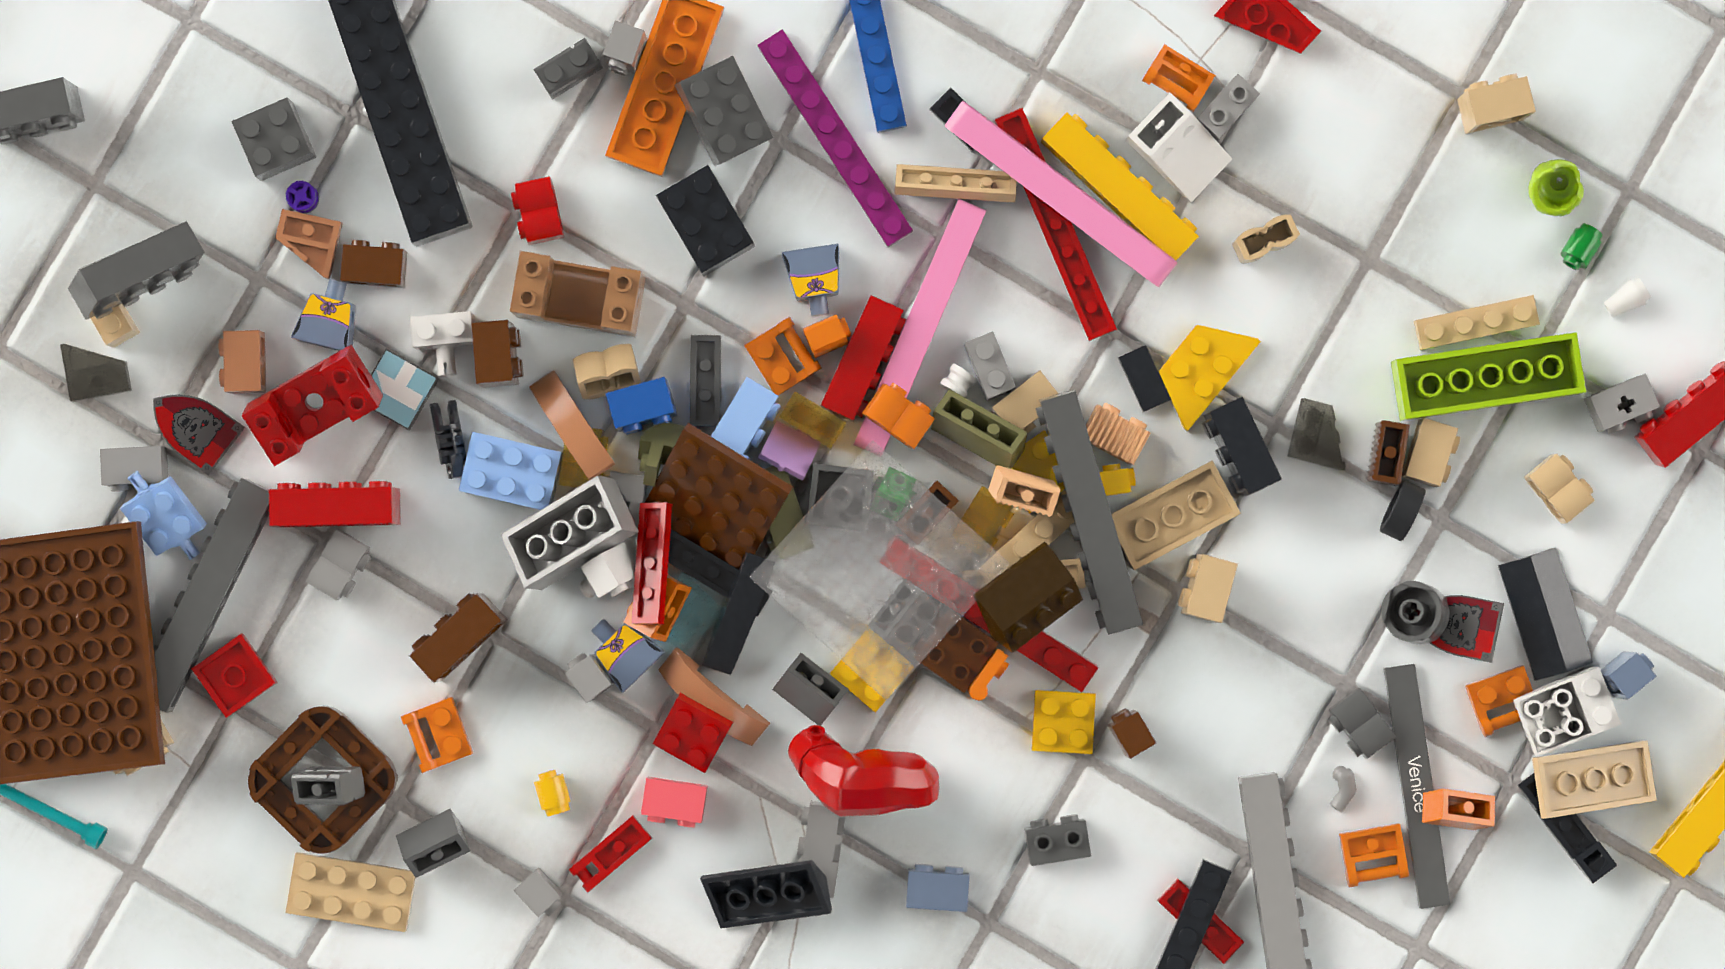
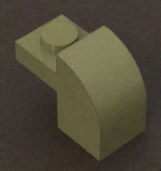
M662 423L648 428L642 434L639 442L638 459L641 460L639 471L644 472V485L655 487L661 464L665 465L685 427L684 425Z

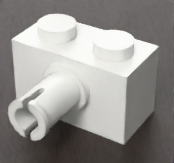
M471 311L410 317L412 347L417 350L431 348L436 350L438 377L457 375L454 348L463 345H473L471 323H475V315Z
M634 537L599 554L580 566L587 579L580 583V589L586 597L592 598L597 595L600 598L608 593L614 597L626 589L634 587L637 541Z

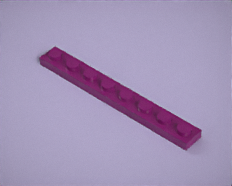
M784 30L778 31L758 44V49L887 248L912 233L913 229Z

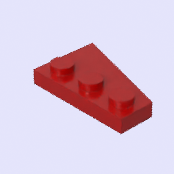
M1227 0L1214 14V17L1299 54L1321 32L1318 27L1288 0Z

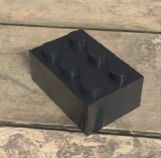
M709 165L656 195L703 277L755 247L752 238Z
M1243 397L1203 415L1206 420L1202 423L1204 431L1209 439L1214 437L1217 443L1216 456L1222 466L1227 465L1232 475L1228 477V480L1235 494L1239 492L1242 497L1248 496L1282 480Z

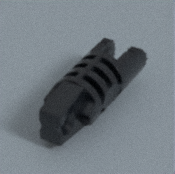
M456 400L448 401L449 425H443L441 409L438 403L430 404V411L440 464L446 465L449 479L460 478L464 470L463 461H466V451Z

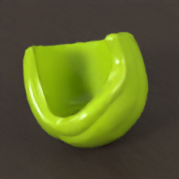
M1562 159L1549 160L1539 164L1532 172L1528 186V193L1533 206L1542 214L1561 217L1570 214L1575 207L1580 205L1584 195V187L1580 182L1578 167L1574 163Z

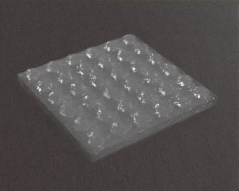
M872 440L750 578L887 701L976 602L973 594L1000 575L1010 563Z

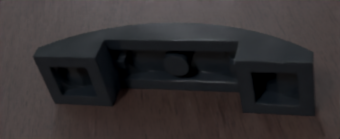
M1534 773L1518 784L1519 789L1539 818L1592 884L1617 866L1609 853L1593 837L1577 814L1547 819L1541 818Z

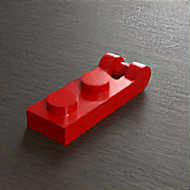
M632 815L568 870L573 876L577 875L584 883L582 887L588 893L648 843L652 836L637 818ZM591 862L599 870L594 876L586 868Z

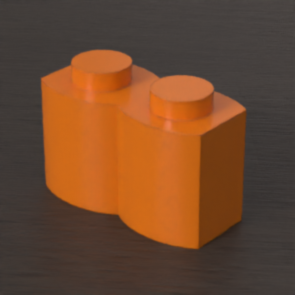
M837 314L803 328L814 358L848 345L847 338L851 337V331L845 318L839 319Z
M893 382L890 386L882 384L862 414L909 448L915 449L935 420L929 415L932 410L919 400L915 403L905 398L907 392Z

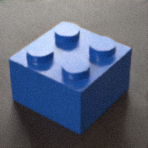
M665 377L605 393L615 429L619 432L623 431L626 435L643 431L642 425L653 423V425L672 423L671 417L678 416L670 386Z

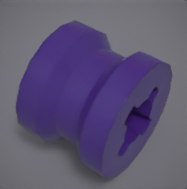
M296 181L287 188L286 201L297 212L309 213L318 206L319 193L308 182Z

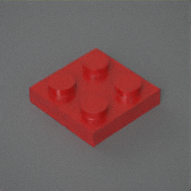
M243 633L191 668L225 718H229L278 683Z
M680 693L659 730L653 745L699 771L706 773L733 722Z

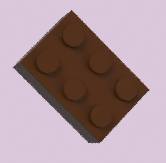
M484 593L467 594L456 605L459 610L454 615L446 614L434 625L437 630L431 636L429 634L427 636L423 635L411 646L414 651L409 657L433 683L444 680L508 621Z

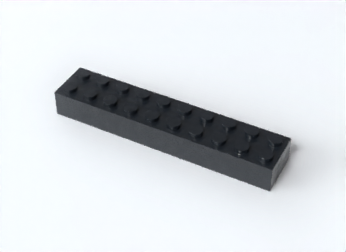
M328 0L411 243L418 247L473 228L395 0Z

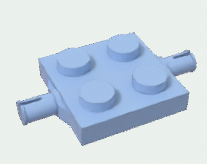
M139 471L131 474L127 479L138 493L134 498L122 505L120 510L130 522H141L142 537L156 556L170 548L180 546L189 560L195 558L200 551L192 543L190 537L204 529L207 524L171 476L159 483L148 485L139 474Z

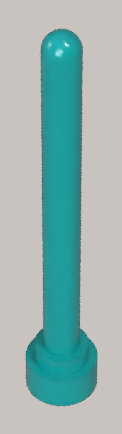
M7 784L0 785L1 796L81 835V839L85 841L84 843L94 849H98L102 844L108 831L107 827L97 822L85 824Z

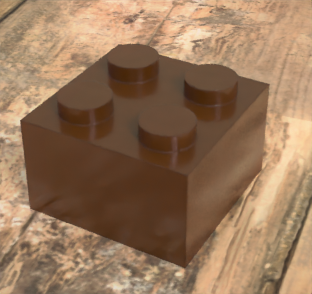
M509 320L471 323L476 384L483 388L519 385V378L524 376L522 359L517 357L516 348L521 347L520 330L514 327V324Z

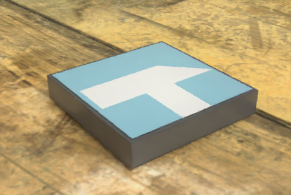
M385 349L371 373L372 378L383 394L379 408L373 411L410 431L440 378L394 352Z

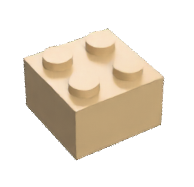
M1517 74L1500 77L1499 81L1488 85V81L1473 83L1457 99L1465 134L1524 121L1536 112L1528 77L1518 78Z
M1204 554L1196 555V558L1193 560L1190 559L1186 570V577L1190 578L1187 588H1182L1178 600V606L1182 607L1181 613L1215 623H1222L1238 564Z

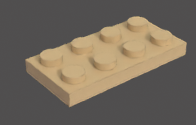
M1212 460L1112 513V518L1121 548L1134 571L1241 513Z
M1648 740L1532 758L1542 819L1657 801Z
M296 852L285 913L406 932L415 876L407 869Z

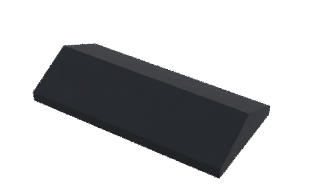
M1557 548L1548 549L1498 565L1534 681L1566 673L1593 663Z
M813 860L702 875L700 878L721 929L826 915L832 912L827 877Z

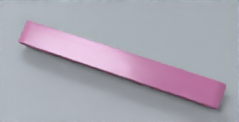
M964 101L960 103L944 125L952 133L1154 285L1160 287L1177 265V261Z
M961 199L958 200L877 391L882 384L890 386L893 382L907 392L905 396L907 398L987 210ZM865 417L854 445L882 456L891 434Z

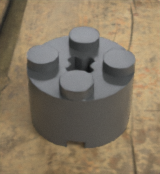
M1405 581L1386 594L1381 607V616L1387 629L1394 637L1413 644H1425L1437 640L1446 629L1449 621V606L1446 597L1436 588L1419 581ZM1419 609L1420 615L1414 617L1411 615V610Z

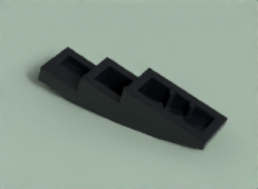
M745 552L736 580L732 582L724 608L720 610L702 666L729 675L732 674L755 620L776 562Z

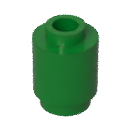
M1582 223L1579 228H1575L1560 253L1564 258L1563 263L1574 270H1579V268L1586 269L1602 244L1600 241L1603 236L1602 233L1595 227Z

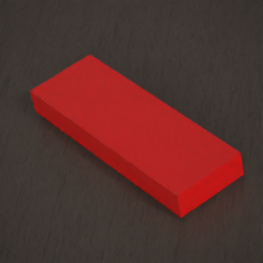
M1177 878L1157 901L1177 919L1189 889ZM1214 913L1201 943L1225 964L1242 946L1244 941Z

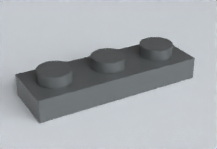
M691 335L690 424L693 426H717L721 420V335Z

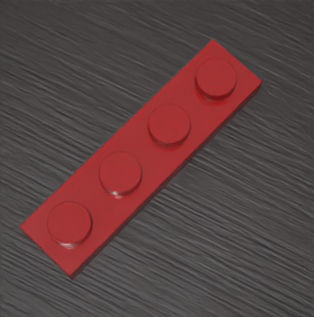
M667 502L640 503L631 623L635 625H664L672 504Z

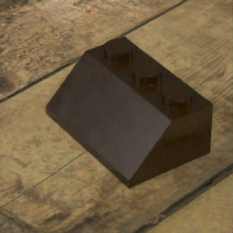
M1045 542L973 594L992 638L1011 653H1014L1083 601L1074 577Z

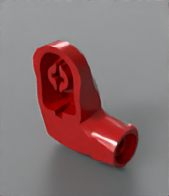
M812 725L802 730L790 742L788 748L789 758L799 776L806 782L808 788L819 801L837 816L887 814L906 808L929 806L938 799L940 788L937 769L918 754L880 749H866L851 753L842 748L819 725Z

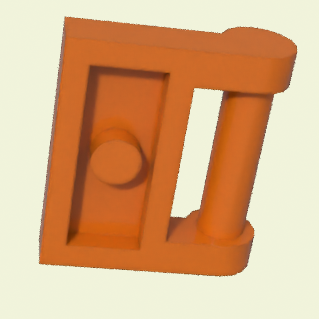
M1164 44L1142 81L1148 85L1153 83L1167 93H1171L1174 97L1187 104L1186 108L1194 112L1216 75Z
M788 317L744 345L770 388L778 396L822 369L818 360H813L793 328L795 324L791 317ZM782 333L804 366V369L796 372L775 339Z
M996 648L969 686L968 693L973 699H985L988 694V683L994 676L999 679L1009 666L1005 662L1008 655L1000 649Z
M1524 665L1465 685L1484 737L1494 734V731L1521 721L1517 710L1492 719L1488 718L1486 711L1511 703L1514 699L1533 691Z
M453 697L401 716L402 723L407 725L419 756L421 773L473 754ZM424 717L428 721L440 753V757L432 759L418 722L419 719Z
M1400 823L1339 833L1345 875L1349 888L1358 886L1360 882L1398 876L1399 879L1409 877ZM1391 856L1396 858V864L1356 871L1355 863Z

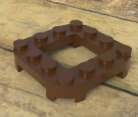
M318 706L302 712L286 731L252 763L248 775L249 794L255 803L258 802L300 843L299 846L301 848L318 854L330 853L344 846L389 800L395 791L398 781V774L391 759L344 713L329 706ZM322 738L352 767H360L362 769L365 788L364 797L353 800L345 805H339L325 821L307 804H296L293 791L282 781L285 775Z

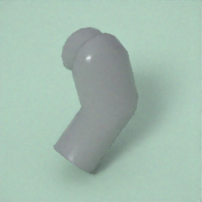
M1338 766L1334 769L1332 777L1338 781L1339 791L1330 802V805L1342 813L1354 797L1357 789L1353 771L1349 768L1346 769L1344 766Z

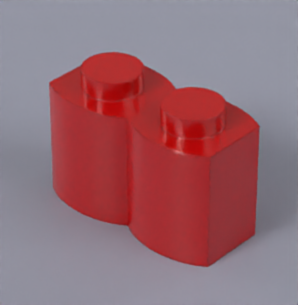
M551 177L516 183V192H511L514 210L520 209L522 221L517 222L520 238L526 239L529 245L565 238Z

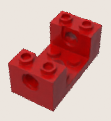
M349 345L247 404L241 416L275 467L299 453L304 442L348 417L354 422L379 408L383 394L353 346ZM312 393L319 394L323 399V405L318 408L311 407L307 403V396Z

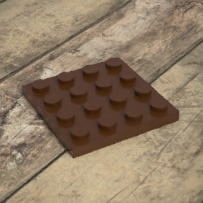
M687 423L645 503L667 502L672 504V530L739 570L745 552L755 555L793 486L690 423Z

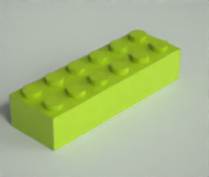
M1577 332L1400 358L1391 361L1400 421L1572 396L1586 392Z

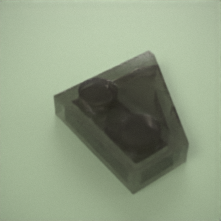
M60 344L70 402L132 391L126 361L71 345Z
M1301 398L1287 457L1345 471V461H1342L1339 443H1341L1339 432L1335 428L1336 418L1333 405Z

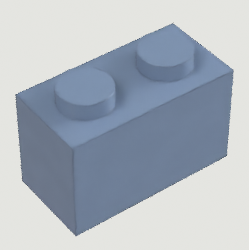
M1622 652L1600 670L1606 686L1613 697L1628 700L1657 677L1652 671L1654 665L1645 654L1639 655L1637 652Z
M915 864V869H908L906 908L967 912L969 873H963V867L945 866V871H934L933 865Z

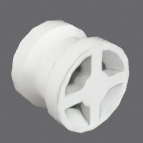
M953 363L950 367L951 373L948 377L943 378L940 384L947 390L950 389L966 398L968 388L975 385L978 379Z

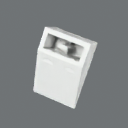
M1171 93L1150 112L1126 139V142L1190 203L1232 160L1230 155L1199 120Z
M1592 666L1565 676L1513 700L1535 757L1621 725L1599 667Z

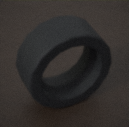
M1403 480L1385 512L1380 532L1399 541L1404 540L1421 508L1426 490Z

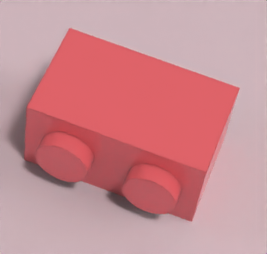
M647 777L641 815H648L647 821L665 823V819L669 818L678 820L677 825L695 828L696 823H702L708 785Z

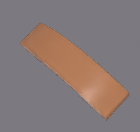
M554 370L529 386L553 427L589 480L599 476L615 465V462Z
M676 647L658 669L666 682L678 695L682 693L732 721L733 724L727 734L752 746L769 726L770 722L748 704L744 708L699 673L697 669L700 665Z

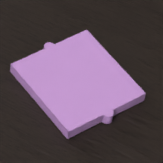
M776 420L758 458L777 467L779 471H785L803 481L821 443L802 434L801 430H795Z

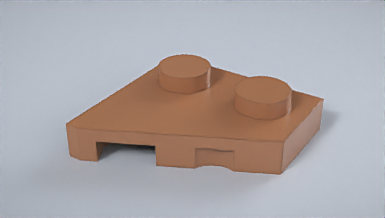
M282 209L276 239L321 276L330 279L343 223Z

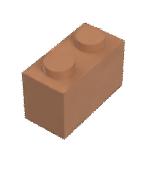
M260 330L223 331V338L219 339L218 349L220 357H224V369L219 371L220 386L224 387V392L230 394L266 393L265 332Z

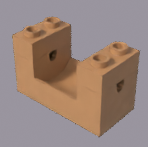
M520 251L510 312L517 318L636 337L646 278L638 270L611 266L609 270L556 261L548 255Z

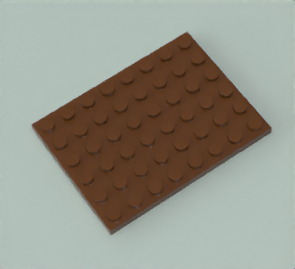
M134 521L0 539V785L164 765L165 755L141 522Z

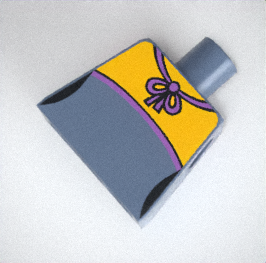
M839 244L782 252V258L796 300H809L811 316L829 314L827 297L839 294Z
M329 279L325 296L311 293L296 323L291 338L337 351L349 345L353 346L356 305L343 301L347 284Z
M602 619L591 630L603 643L594 653L622 693L665 653L660 646L625 623L616 631L605 619Z

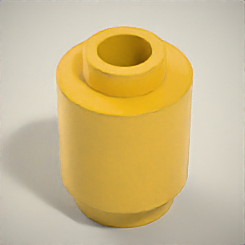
M556 770L538 774L539 780L535 781L534 785L541 809L545 810L547 817L570 810L568 803L571 800L564 775H557Z

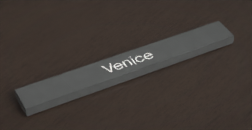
M1415 664L1383 668L1392 730L1396 735L1394 744L1418 906L1420 909L1451 905L1439 825L1422 823L1423 793L1434 791Z

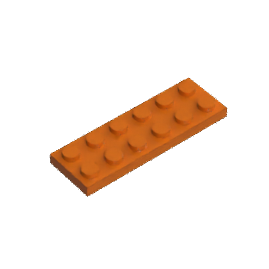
M662 0L606 151V157L663 177L687 112L674 85L702 71L724 11L723 6L707 0Z

